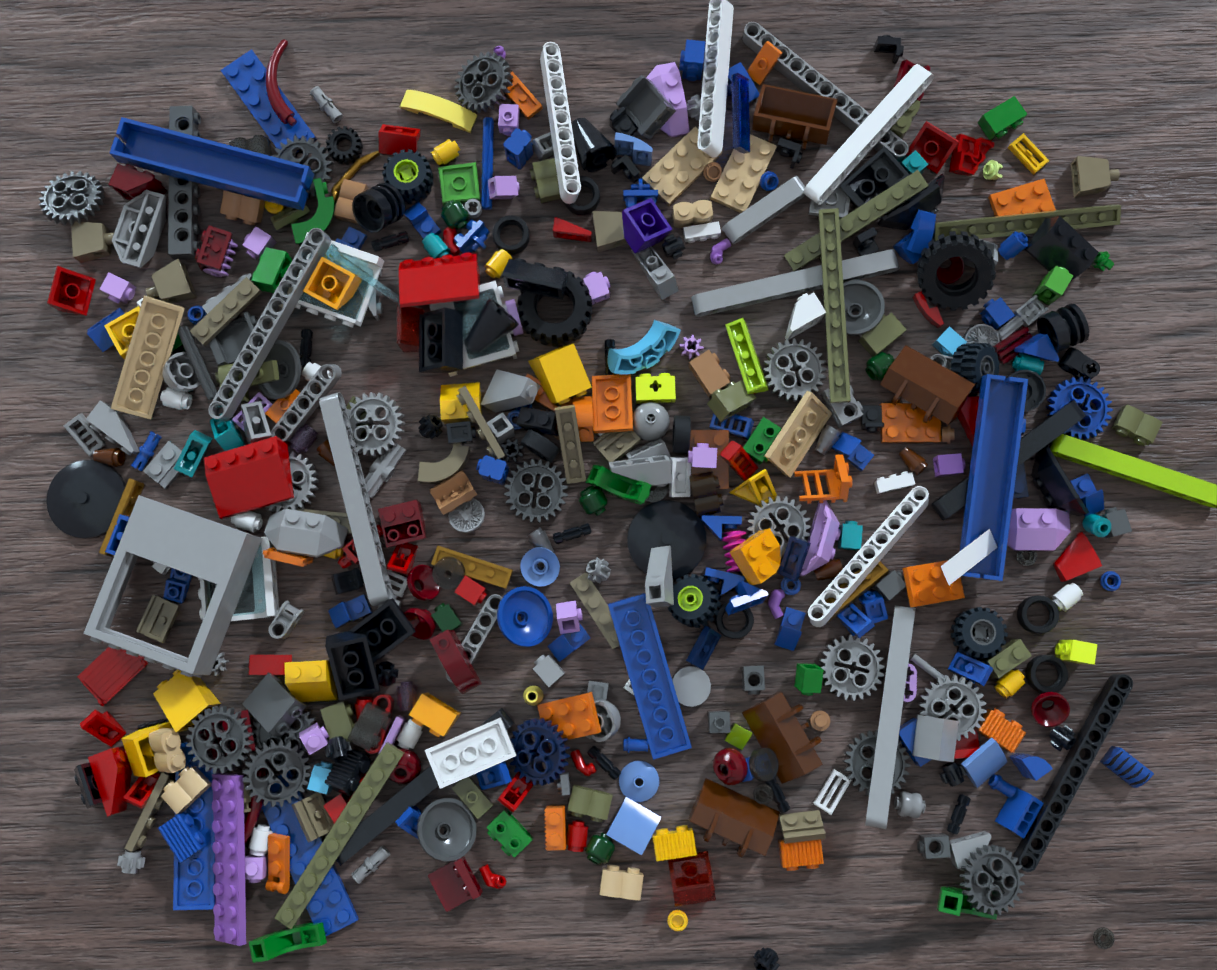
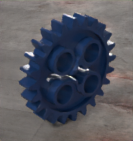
M544 718L524 721L523 724L517 726L518 730L512 732L515 737L510 738L517 755L513 757L514 761L510 765H516L514 773L520 771L519 778L526 777V783L533 782L534 786L539 783L543 786L554 782V780L560 778L559 774L565 773L563 767L569 765L565 759L569 758L570 755L565 753V750L570 749V747L564 745L568 739H562L561 736L564 732H557L558 725L551 727L552 721L545 722ZM549 743L552 745V751L548 746ZM543 762H544L545 765H546V769H544V767H543V765H542Z

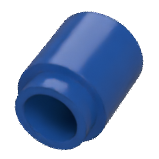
M1015 231L1000 244L998 248L999 254L1006 260L1013 259L1028 246L1027 236L1022 232L1018 233Z

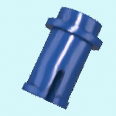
M630 737L623 739V751H627V753H630V751L648 752V740L630 739Z
M994 774L988 781V785H990L992 790L996 789L1008 798L1013 797L1016 792V787L1003 780L1000 775Z

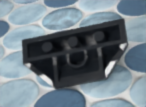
M941 174L928 184L927 189L881 217L878 225L880 227L907 231L911 228L918 210L936 214L939 211L937 208L942 202L945 176Z
M1046 445L1036 453L1031 473L1034 486L1040 489L1044 495V502L1052 509H1059L1076 516L1088 514V509L1067 478L1051 449Z

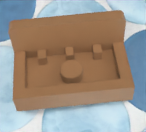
M463 470L430 489V493L443 515L454 511L456 507L464 502L471 501L477 495L472 483Z

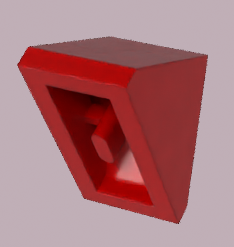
M409 543L397 545L386 569L408 575L409 571L412 570L418 546Z
M156 772L146 778L139 777L123 797V800L141 809L144 808L161 774Z
M520 772L515 775L512 782L509 783L497 799L513 813L533 786V782L526 783V777L519 778Z

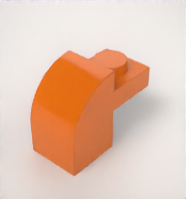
M592 396L573 397L580 442L594 441Z

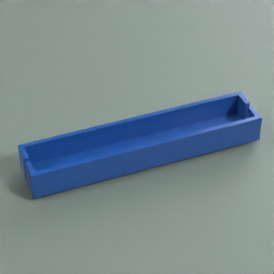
M121 117L116 134L124 143L115 137L110 150V154L119 163L129 164L138 168L302 211L308 197L306 190L310 191L314 178V173L307 165Z
M986 374L981 378L959 552L988 529H990L998 548L962 576L1003 581L1028 379L1006 378V376Z

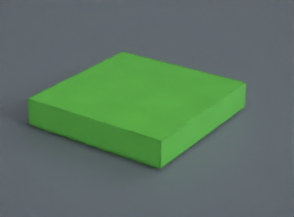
M476 162L438 167L443 206L451 200L460 201L461 203H466L470 199L481 201Z

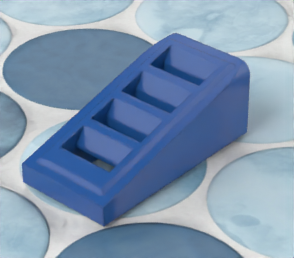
M713 414L709 428L729 430L730 435L749 439L754 424L751 418L735 414L730 417L731 420L728 428H725L727 419L721 423V426H718L719 419ZM735 421H739L736 430H733ZM743 423H746L744 432H741Z

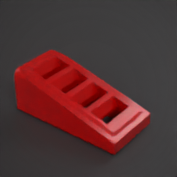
M554 218V238L585 242L592 241L591 231L560 218Z
M731 441L720 453L721 457L743 481L749 479L758 469L744 448L735 441Z

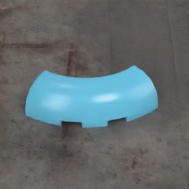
M654 320L648 333L636 344L623 349L609 348L608 367L610 371L614 374L627 375L654 366L660 361L659 359L666 351L669 352L681 329Z

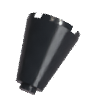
M577 118L573 121V138L583 170L586 169L592 173L608 166L606 162L610 159L613 161L616 157L617 150L615 146L586 118Z
M489 298L465 339L467 342L466 346L473 353L476 351L480 353L514 330L519 323L500 304Z

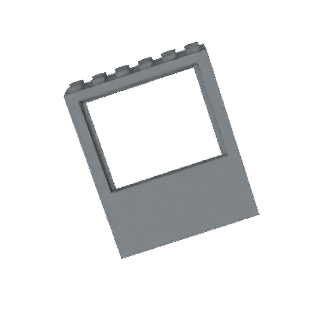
M138 495L83 634L91 636V641L107 643L108 647L116 650H126V654L138 657V655L145 657V661L155 664L156 662L163 664L162 667L169 670H180V674L188 677L195 676L201 678L202 675H210L262 538ZM138 556L217 584L188 658L110 629Z

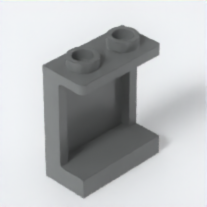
M642 75L633 81L632 86L620 96L616 103L618 107L622 108L624 106L626 108L627 115L638 127L637 131L648 139H651L676 112L652 81Z
M244 312V317L230 322L209 342L219 366L234 364L258 322L254 315L251 316L248 312ZM262 338L258 341V347L263 343Z
M268 672L242 705L268 733L280 738L302 714L306 705L298 701L286 689L281 678Z

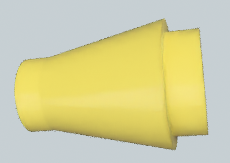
M529 686L525 689L523 698L528 705H538L543 700V691L538 686ZM531 692L536 694V698L534 700L530 699L529 694Z

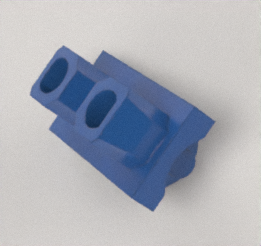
M642 178L638 179V184H631V190H623V201H625L626 208L636 205L637 201H645L652 198L656 204L658 200V190H650V184H643Z
M470 220L466 225L469 232L465 236L460 233L454 237V241L462 254L475 252L478 248L484 250L486 245L483 242L490 233L481 220L478 222Z

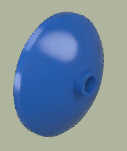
M523 586L514 588L503 596L497 610V621L502 634L508 641L517 646L530 647L541 643L550 633L553 624V612L549 601L540 591L532 587ZM518 615L521 617V621H518Z

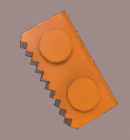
M996 708L994 710L987 709V713H984L982 716L985 721L979 720L978 723L981 728L975 727L974 729L988 739L992 737L1007 752L1014 753L1026 734L1022 730L1023 726L1014 720L1009 722L1004 718L1005 714Z
M547 805L544 809V824H546L544 827L546 833L545 849L547 851L566 850L565 805Z
M821 839L786 844L784 840H778L780 864L787 871L798 870V866L815 869L819 868V864H824Z

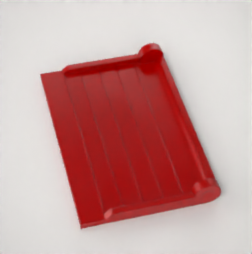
M108 647L77 677L98 700V703L104 706L148 665V662L142 656L138 655V657L126 654V650H116Z

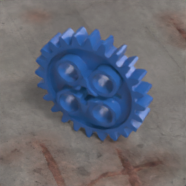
M1072 377L1069 381L1064 380L1062 385H1056V390L1050 392L1053 397L1047 399V401L1052 403L1046 406L1047 409L1051 410L1047 416L1050 417L1072 400H1075L1078 405L1082 404L1080 408L1086 414L1083 418L1085 426L1078 422L1063 434L1068 433V436L1074 437L1075 435L1077 439L1083 437L1084 440H1087L1089 435L1093 438L1097 436V433L1103 432L1102 427L1108 426L1105 420H1109L1112 417L1107 413L1113 411V409L1108 408L1107 405L1112 403V401H1106L1105 398L1109 394H1102L1104 387L1096 388L1098 382L1090 384V378L1083 381V377H1079L1076 381ZM1073 391L1078 393L1079 399L1074 398ZM1086 394H1087L1089 397H1088V399L1084 402V399L1086 398ZM1090 402L1095 404V410L1091 409Z

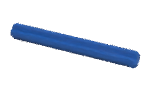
M492 117L483 118L481 206L485 210L492 209V199H490L488 180L493 177L494 121Z

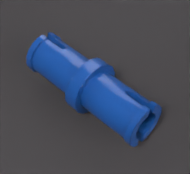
M150 431L143 446L139 447L138 450L140 451L131 466L135 469L138 468L139 471H143L149 458L154 456V450L162 437Z

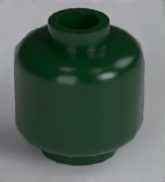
M451 200L441 208V218L449 228H458L460 230L467 225L469 213L460 201Z
M879 352L866 362L865 371L872 380L882 381L895 359L890 354Z
M589 486L580 492L579 503L588 515L595 514L598 516L606 510L605 506L608 500L599 487Z
M601 833L600 836L593 835L585 848V853L588 855L587 859L599 866L607 864L615 850V845L611 842L612 838L604 833Z

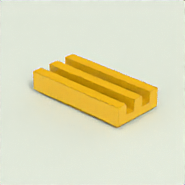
M1024 133L1008 146V149L1033 175L1049 162ZM1020 141H1022V142L1025 144V146H1026L1029 150H1027V149L1020 143ZM1034 154L1041 161V163H1039L1032 155Z

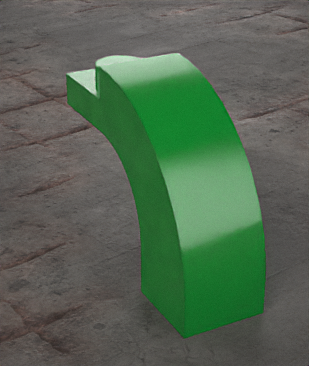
M321 178L313 179L318 199V208L315 215L305 222L291 224L296 244H302L307 232L311 229L319 228L325 232L332 222L335 210L334 197L325 196V194H329L326 182L322 183Z
M593 465L586 480V483L599 487L604 492L639 505L644 503L650 494L651 485L649 483L613 473L611 470L600 465Z
M955 887L940 888L937 905L938 911L960 916V913H967L994 920L997 919V914L989 915L973 908V903L966 901L968 896L962 894L965 889Z
M309 922L296 925L292 929L285 928L249 941L252 962L255 963L268 961L290 951L322 946L327 943L323 922Z

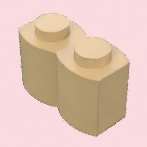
M699 200L693 204L680 202L673 205V226L676 228L712 222L713 210L711 201Z
M160 728L150 732L149 744L155 752L154 763L156 768L160 772L174 773L185 768L186 758L180 749L181 740L179 733L175 732L172 728Z
M196 766L186 767L179 773L180 778L175 783L172 781L163 789L165 792L161 797L176 814L184 812L211 786V782Z
M607 865V868H602L599 894L608 897L641 900L644 875L639 872L640 869L628 867L627 870H619L617 865Z

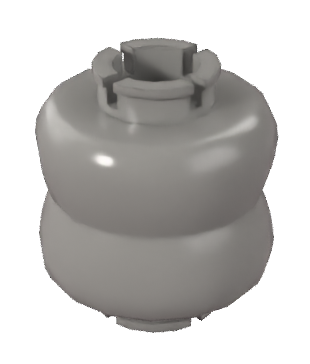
M902 791L894 799V809H897L898 815L901 817L909 816L916 819L920 817L921 813L924 814L926 803L925 800H922V796L919 793Z

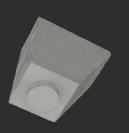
M497 369L481 405L497 413L532 404L540 385L528 377Z

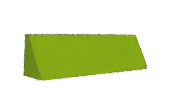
M744 318L725 324L747 393L753 394L768 391L769 389Z

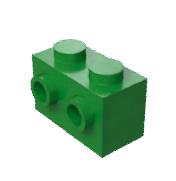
M1013 96L983 114L978 124L990 141L996 137L1000 139L1008 133L1009 129L1013 128L1015 130L1024 123L1023 120L1027 113L1017 98Z
M266 247L260 256L256 270L252 274L251 281L259 290L274 293L292 262L291 257L286 251Z
M765 417L761 419L743 447L753 461L759 465L763 461H768L764 455L782 428Z
M507 808L486 827L489 830L487 832L494 841L498 840L503 845L501 849L508 856L512 855L514 858L534 838Z

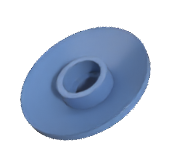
M537 547L525 553L521 560L520 569L527 582L534 586L542 587L556 580L560 572V563L552 551ZM539 562L544 563L545 567H544V568H540V567L538 566V563H539Z
M633 761L622 769L619 776V786L627 798L635 802H643L652 798L657 792L659 776L656 769L648 762ZM638 778L643 780V784L640 786L635 783Z

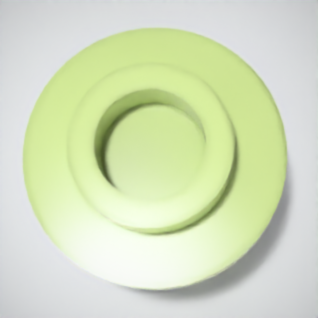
M988 161L983 168L984 178L988 180L1002 178L998 171L1003 166L998 164L997 161Z

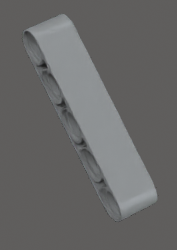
M798 176L791 178L727 222L722 227V231L733 245L738 243L805 196L803 193L805 185Z
M325 364L318 369L273 427L271 437L277 436L284 442L291 441L320 405L319 399L327 396L340 379L342 371L338 365ZM329 368H331L333 371V376L331 378H329L327 375V370ZM317 383L321 386L320 393H317L315 390ZM305 399L309 401L308 408L303 404ZM293 414L298 418L296 423L292 421ZM281 429H284L286 433L285 438L280 434Z
M494 594L489 596L461 644L464 650L470 652V662L472 665L497 623L498 609L492 608L491 601L495 598L501 600L503 597ZM488 615L491 618V624L484 627L481 624V619L483 616ZM474 633H479L481 636L479 644H473L471 641V636ZM446 672V678H447V680L450 681V682H452V680L450 679L449 675H448L447 672Z

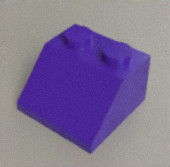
M652 198L622 211L624 238L635 254L662 242L672 231V227Z

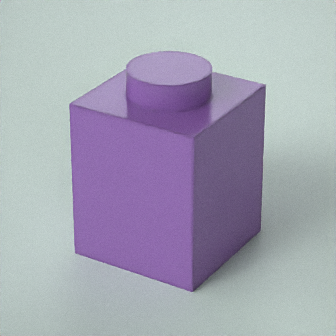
M961 453L937 455L933 458L935 477L958 476L964 473L963 470H965L966 465Z

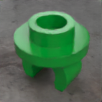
M1105 251L1099 252L1091 265L1104 271L1106 268L1110 270L1114 263L1108 259L1110 254Z

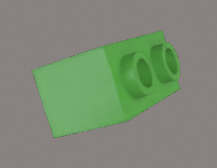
M1055 266L1042 278L1032 296L1037 294V299L1049 306L1063 295L1073 275L1067 269Z

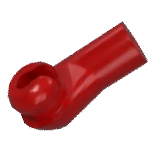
M447 227L443 231V242L448 246L450 252L456 256L460 253V249L454 242L457 231L455 228Z
M580 750L570 753L576 769L582 774L591 776V774L596 773L593 763L585 764Z
M488 864L479 868L487 886L501 889L506 885V878L493 874Z

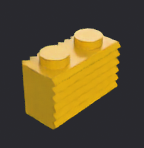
M688 825L677 826L675 831H668V828L657 829L656 833L652 835L656 861L697 855L693 829L688 828Z

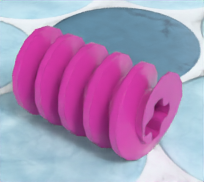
M745 531L722 533L727 535L722 538V541L728 543L723 546V549L730 552L746 540L742 539L741 536L747 533ZM729 552L724 554V557L730 558L729 561L725 562V565L731 566L726 572H740Z

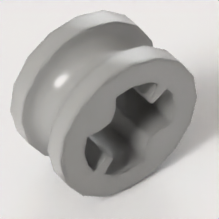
M470 199L465 203L464 207L468 211L470 218H478L482 214V207L478 200ZM471 205H473L474 207L475 205H477L476 212H473V210L472 212H469Z

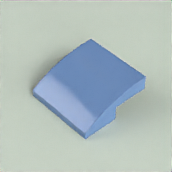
M615 133L616 155L625 156L627 154V156L633 157L632 162L634 164L651 166L653 151L651 146L633 136Z
M991 737L963 761L961 765L966 770V775L973 785L978 788L1007 763V759L997 741Z
M625 797L606 835L642 855L661 816Z

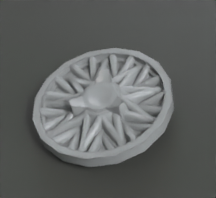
M977 324L971 327L964 336V339L967 341L966 344L987 343L993 347L1000 342L998 332L987 324Z
M473 498L471 501L464 502L456 507L454 511L449 512V522L459 532H473L484 521V507L478 500Z

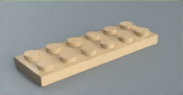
M148 296L143 297L111 409L151 420L163 382V366L167 359L170 358L184 307Z

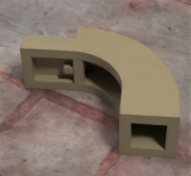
M464 443L453 444L451 453L444 460L436 463L420 462L418 482L420 484H440L462 471L469 460L471 448L464 446Z

